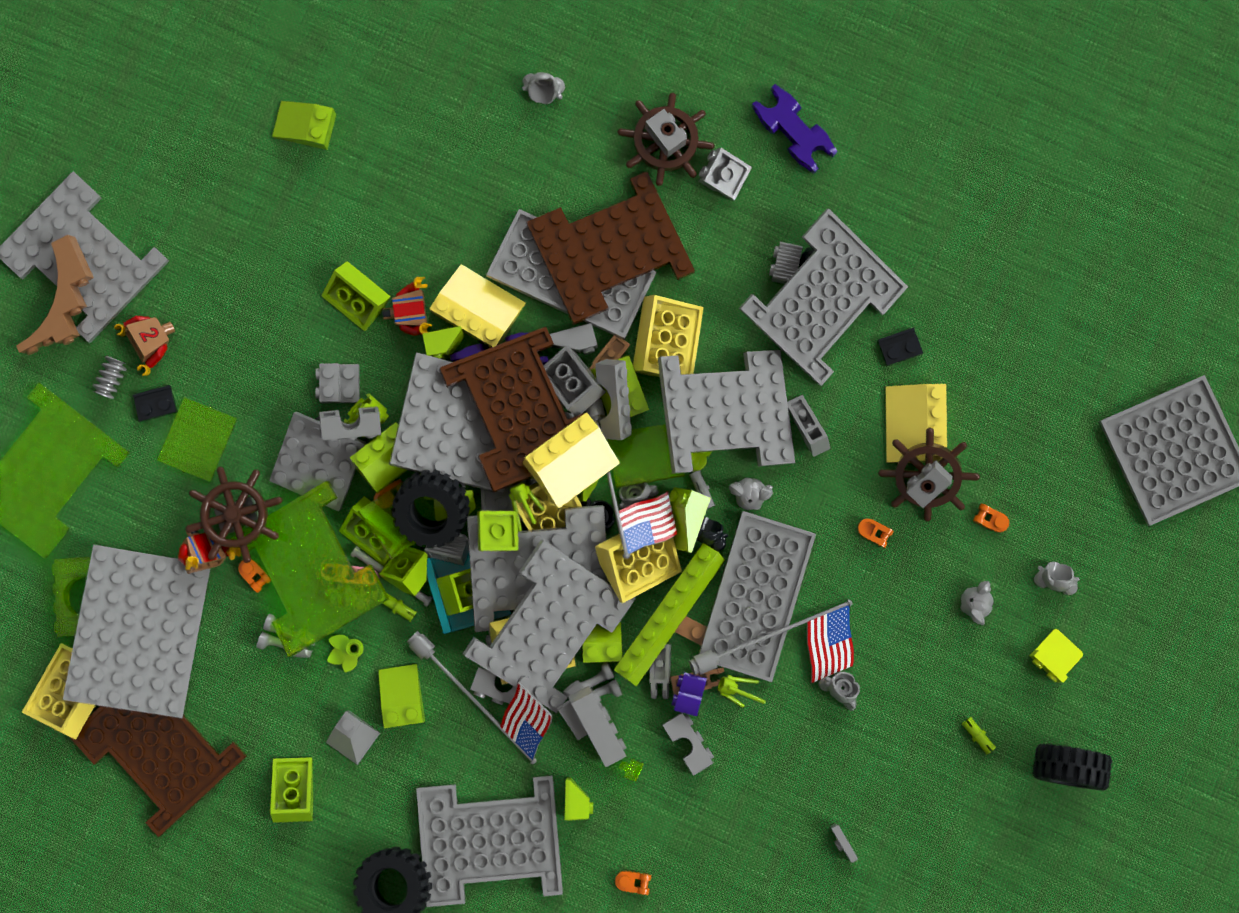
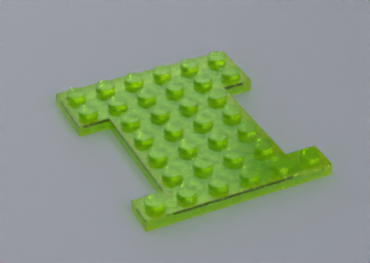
M38 383L27 398L40 407L41 410L0 461V524L40 556L47 558L70 529L55 517L102 457L106 458L116 467H119L130 452L48 388Z
M329 481L323 482L268 516L266 527L279 534L277 540L261 534L257 540L247 545L249 551L256 548L287 611V614L273 621L272 625L288 657L301 652L389 599L372 565L369 564L354 573L322 507L338 498ZM250 527L243 531L244 536H247L253 529ZM235 535L234 537H232V538H230V539H231V540H235V539H237V537H236V535Z

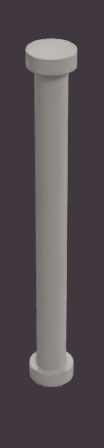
M358 546L355 547L350 555L353 558L357 557L379 573L384 568L377 561L360 551ZM421 591L415 596L426 607H428L433 599L432 596L428 597Z

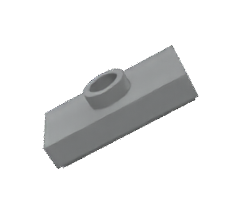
M833 824L830 826L837 839L834 843L840 852L844 851L851 863L858 860L839 825Z

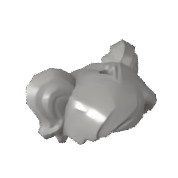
M544 72L529 73L523 78L524 86L522 89L528 91L532 101L549 104L555 98H563L561 93L565 89V84L560 78H554L551 74Z
M640 478L634 479L633 482L623 483L619 489V496L622 500L619 507L622 510L634 503L657 496L659 493L657 486L648 485Z
M744 478L739 482L729 485V490L731 494L735 495L737 505L745 510L760 509L762 503L773 494V487L771 485L765 486L760 480L755 478Z
M1050 562L1045 568L1038 566L1040 571L1034 577V582L1038 587H1048L1049 589L1063 592L1065 595H1072L1078 590L1077 582L1080 579L1079 577H1074L1071 567L1059 564L1058 562Z
M989 581L980 582L978 587L967 588L961 596L960 608L962 612L971 616L975 623L981 625L985 624L984 618L991 613L994 603L990 593Z
M839 672L832 678L826 676L819 681L820 688L824 691H829L830 695L838 702L844 703L848 710L856 709L857 702L855 699L860 693V685L855 682L852 674Z

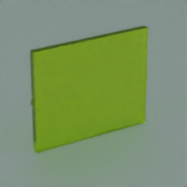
M184 397L157 461L182 470L183 473L187 472L211 482L237 418L217 411L211 406L207 407Z
M666 424L634 429L631 431V436L623 440L608 439V444L620 463L613 468L616 488L685 476L684 473L672 474Z
M403 482L358 511L390 559H393L416 543L414 541L409 542L406 540L407 536L405 534L402 536L399 533V526L396 527L393 520L395 517H392L391 514L393 499ZM424 497L415 499V506L418 512L423 517L436 521L435 513Z

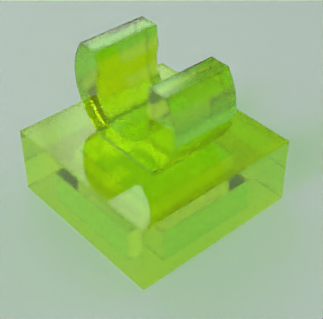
M631 759L630 763L621 761L619 768L626 771L625 778L637 781L644 763Z

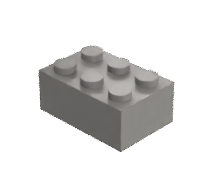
M567 345L544 365L556 395L566 409L575 416L581 415L606 393L604 388L597 383V379L579 355Z

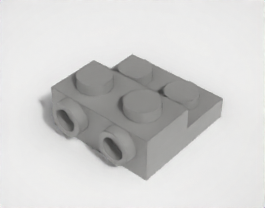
M723 148L712 150L707 157L709 160L707 167L704 166L699 172L701 177L699 182L713 191H718L730 200H735L752 167Z
M319 364V368H316L315 372L316 380H319V387H316L315 394L316 399H319L320 403H356L360 399L359 364Z

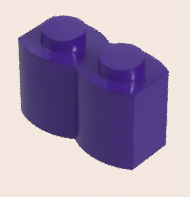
M685 672L683 676L679 675L677 687H680L678 695L674 694L671 704L675 706L674 711L697 717L707 678Z

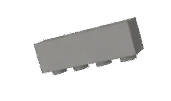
M587 686L568 696L605 767L625 758L624 749H626L622 738L617 739L615 734L618 731L614 723L609 724L607 718L610 716L605 706L600 707L598 702L601 699L597 691L592 692L590 686Z

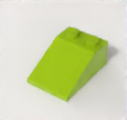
M281 101L272 137L328 150L336 113L333 108L318 104Z
M674 487L673 491L669 494L677 529V535L673 537L677 550L692 553L711 498L693 490Z
M417 664L378 670L384 728L425 722Z
M312 757L273 759L270 808L273 823L313 820Z

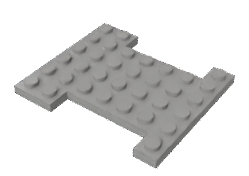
M73 171L0 246V259L21 279H24L37 267L57 286L58 270L51 243L66 235L76 237L94 277L88 281L87 285L78 287L87 306L82 310L88 316L76 329L83 338L91 343L158 274L169 260L155 247L142 260L128 249L89 212L102 197Z
M826 209L802 236L815 251L771 301L765 306L755 295L751 294L739 307V310L819 386H822L834 372L821 358L867 305L870 304L881 315H884L908 288L830 209Z
M780 350L743 353L746 371L681 375L678 355L658 357L672 474L692 472L691 453L756 448L758 467L795 463Z
M604 506L564 508L565 527L518 531V551H478L477 516H467L475 632L490 631L489 623L494 622L493 611L515 610L534 583L519 571L541 539L608 583V579L599 564L595 549L596 545L606 541Z
M541 539L519 571L522 575L534 582L490 647L474 637L463 652V655L517 688L518 682H520L541 704L557 713V707L562 705L568 698L554 688L560 676L596 624L612 633L634 601L630 599L620 603L610 584Z
M553 775L533 777L535 797L458 804L456 784L416 788L422 862L425 861L427 864L425 870L426 872L430 871L432 876L428 878L429 882H432V889L429 890L431 898L426 902V907L465 904V883L541 876L543 896L563 895Z

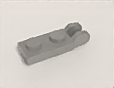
M670 644L664 646L650 666L652 699H656L658 695L657 683H663V699H668Z

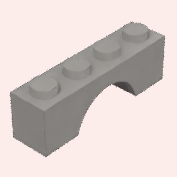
M605 359L595 364L597 383L607 390L611 398V410L605 418L600 420L601 432L605 439L623 440L631 436L632 431L626 362L624 360Z

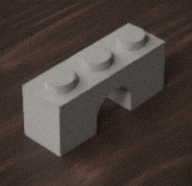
M378 406L358 408L359 417L352 424H346L341 421L339 410L319 412L322 440L334 442L342 438L354 440L362 436L374 438L377 435H381Z
M478 667L470 689L474 691V695L485 698V695L492 697V701L503 705V702L510 704L517 688L513 686L508 692L499 691L495 684L497 676L484 668Z
M681 712L662 725L673 742L682 737L691 741L692 750L683 759L694 776L713 764L711 759L714 756L709 748L704 749L701 744L704 740L700 733L693 731L691 725L694 723L689 715L686 714L684 716Z

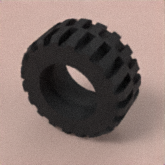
M423 470L421 474L416 472L403 482L393 499L391 514L392 517H395L393 520L396 527L399 526L398 531L402 536L404 534L407 536L406 540L409 542L414 541L420 547L427 545V548H434L435 545L443 547L445 543L450 544L454 541L455 537L459 536L470 512V507L468 506L470 501L468 496H464L466 490L464 487H459L460 482L457 479L452 480L449 478L451 475L447 473L442 475L438 470H434L433 473H430V470ZM420 497L436 499L444 506L447 518L433 521L423 517L416 509L415 499Z
M1039 744L1035 751L1032 774L1036 779L1092 790H1106L1109 787L1112 759L1107 754L1061 745Z
M400 847L386 848L366 858L362 862V866L358 867L356 871L358 877L353 880V885H356V889L353 890V896L358 898V901H356L357 907L361 906L363 908L361 913H420L427 906L426 902L431 898L429 890L432 889V882L428 880L432 876L430 871L426 872L425 867H427L425 861L420 862L418 854H411V850L406 848L401 850ZM387 868L399 871L407 882V896L401 904H391L380 894L378 887L379 876Z

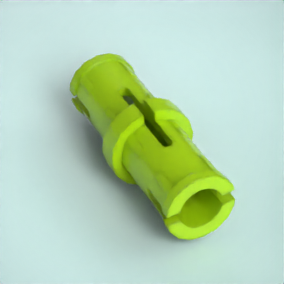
M386 591L383 592L378 602L392 609L394 614L398 613L409 622L412 621L417 611L403 604L401 599L397 600L386 593Z
M970 716L967 718V721L971 726L966 721L961 725L971 734V739L977 742L985 754L988 755L991 751L986 745L992 751L996 746L985 735L984 729L981 730Z

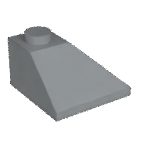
M346 711L334 727L326 743L358 765L380 732L351 711Z

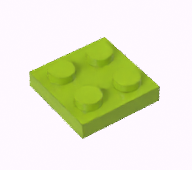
M517 511L477 512L478 551H518Z

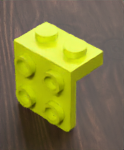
M1054 629L1029 656L1033 659V664L1039 669L1043 668L1048 673V678L1054 683H1063L1068 678L1066 674L1083 657V652L1058 629Z

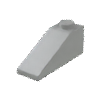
M592 323L550 334L554 343L551 346L552 348L563 349L567 345L575 352H583L584 354L592 353L595 351L594 349L598 348Z
M801 395L788 401V410L812 456L814 457L829 450L828 436L804 396Z

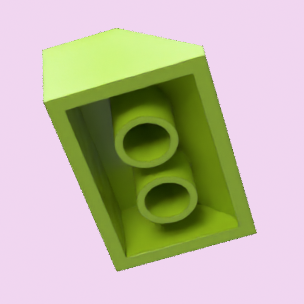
M348 261L334 270L321 295L364 331L380 315L391 297Z
M624 356L616 359L626 362L630 417L648 411L649 408L630 357ZM595 367V368L590 369V370H591V373H592V374L595 376V378H596V367ZM604 388L606 393L601 396L608 415L611 410V398Z
M396 422L350 457L354 467L376 493L407 471V469L389 465L398 429Z
M365 496L351 508L339 530L340 533L383 566L387 564L407 537L405 534L402 536L399 533V526L396 527L394 525V519Z

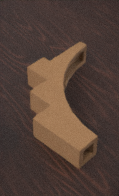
M66 235L51 243L58 270L54 302L41 326L29 338L16 345L19 353L31 355L38 352V348L50 346L54 343L68 345L75 341L74 338L80 336L71 316L80 314L81 310L87 307L78 287L87 285L88 281L94 277L74 236Z

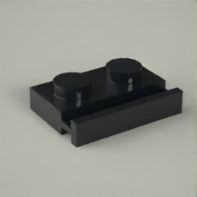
M914 328L877 340L886 367L923 354Z
M170 385L133 395L139 422L178 412Z

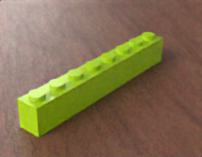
M704 543L701 545L615 667L614 671L635 686L639 684L725 561L716 550Z

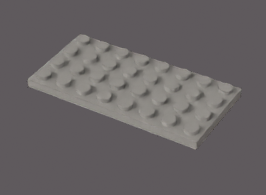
M519 209L486 277L568 314L526 225L527 221L537 217ZM653 270L601 292L608 305V310L583 321L588 324L592 323L593 326L625 340L656 275V271Z
M742 511L699 654L711 650L712 653L716 652L719 655L789 626L815 540V533ZM787 631L719 658L717 665L772 682Z

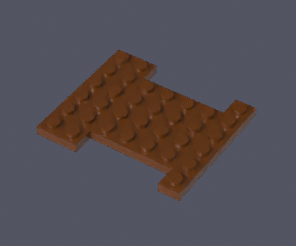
M648 172L630 178V183L637 196L575 222L568 223L562 208L526 222L573 325L608 310V305L601 292L667 264H670L677 280L695 273V269Z
M547 327L439 368L447 387L465 380L495 447L491 451L478 455L493 493L533 477L522 463L524 458L585 414L583 413L567 420L537 352L554 344Z
M100 706L88 717L76 740L70 737L93 764H97L106 754L110 753L160 810L145 822L157 837L166 832L247 757L235 742L230 744L219 755L184 714L182 718Z

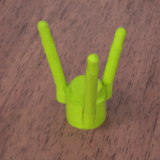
M524 483L509 489L513 511H517L519 532L522 531L516 500L518 503H523L533 524L536 521L526 501L529 498L528 495L541 511L544 510V507L531 492L529 486H525Z
M727 675V677H722L718 684L720 695L727 697L741 708H744V704L731 696V694L738 693L757 702L766 703L765 700L737 689L738 684L735 683L736 681L757 684L759 683L758 680Z

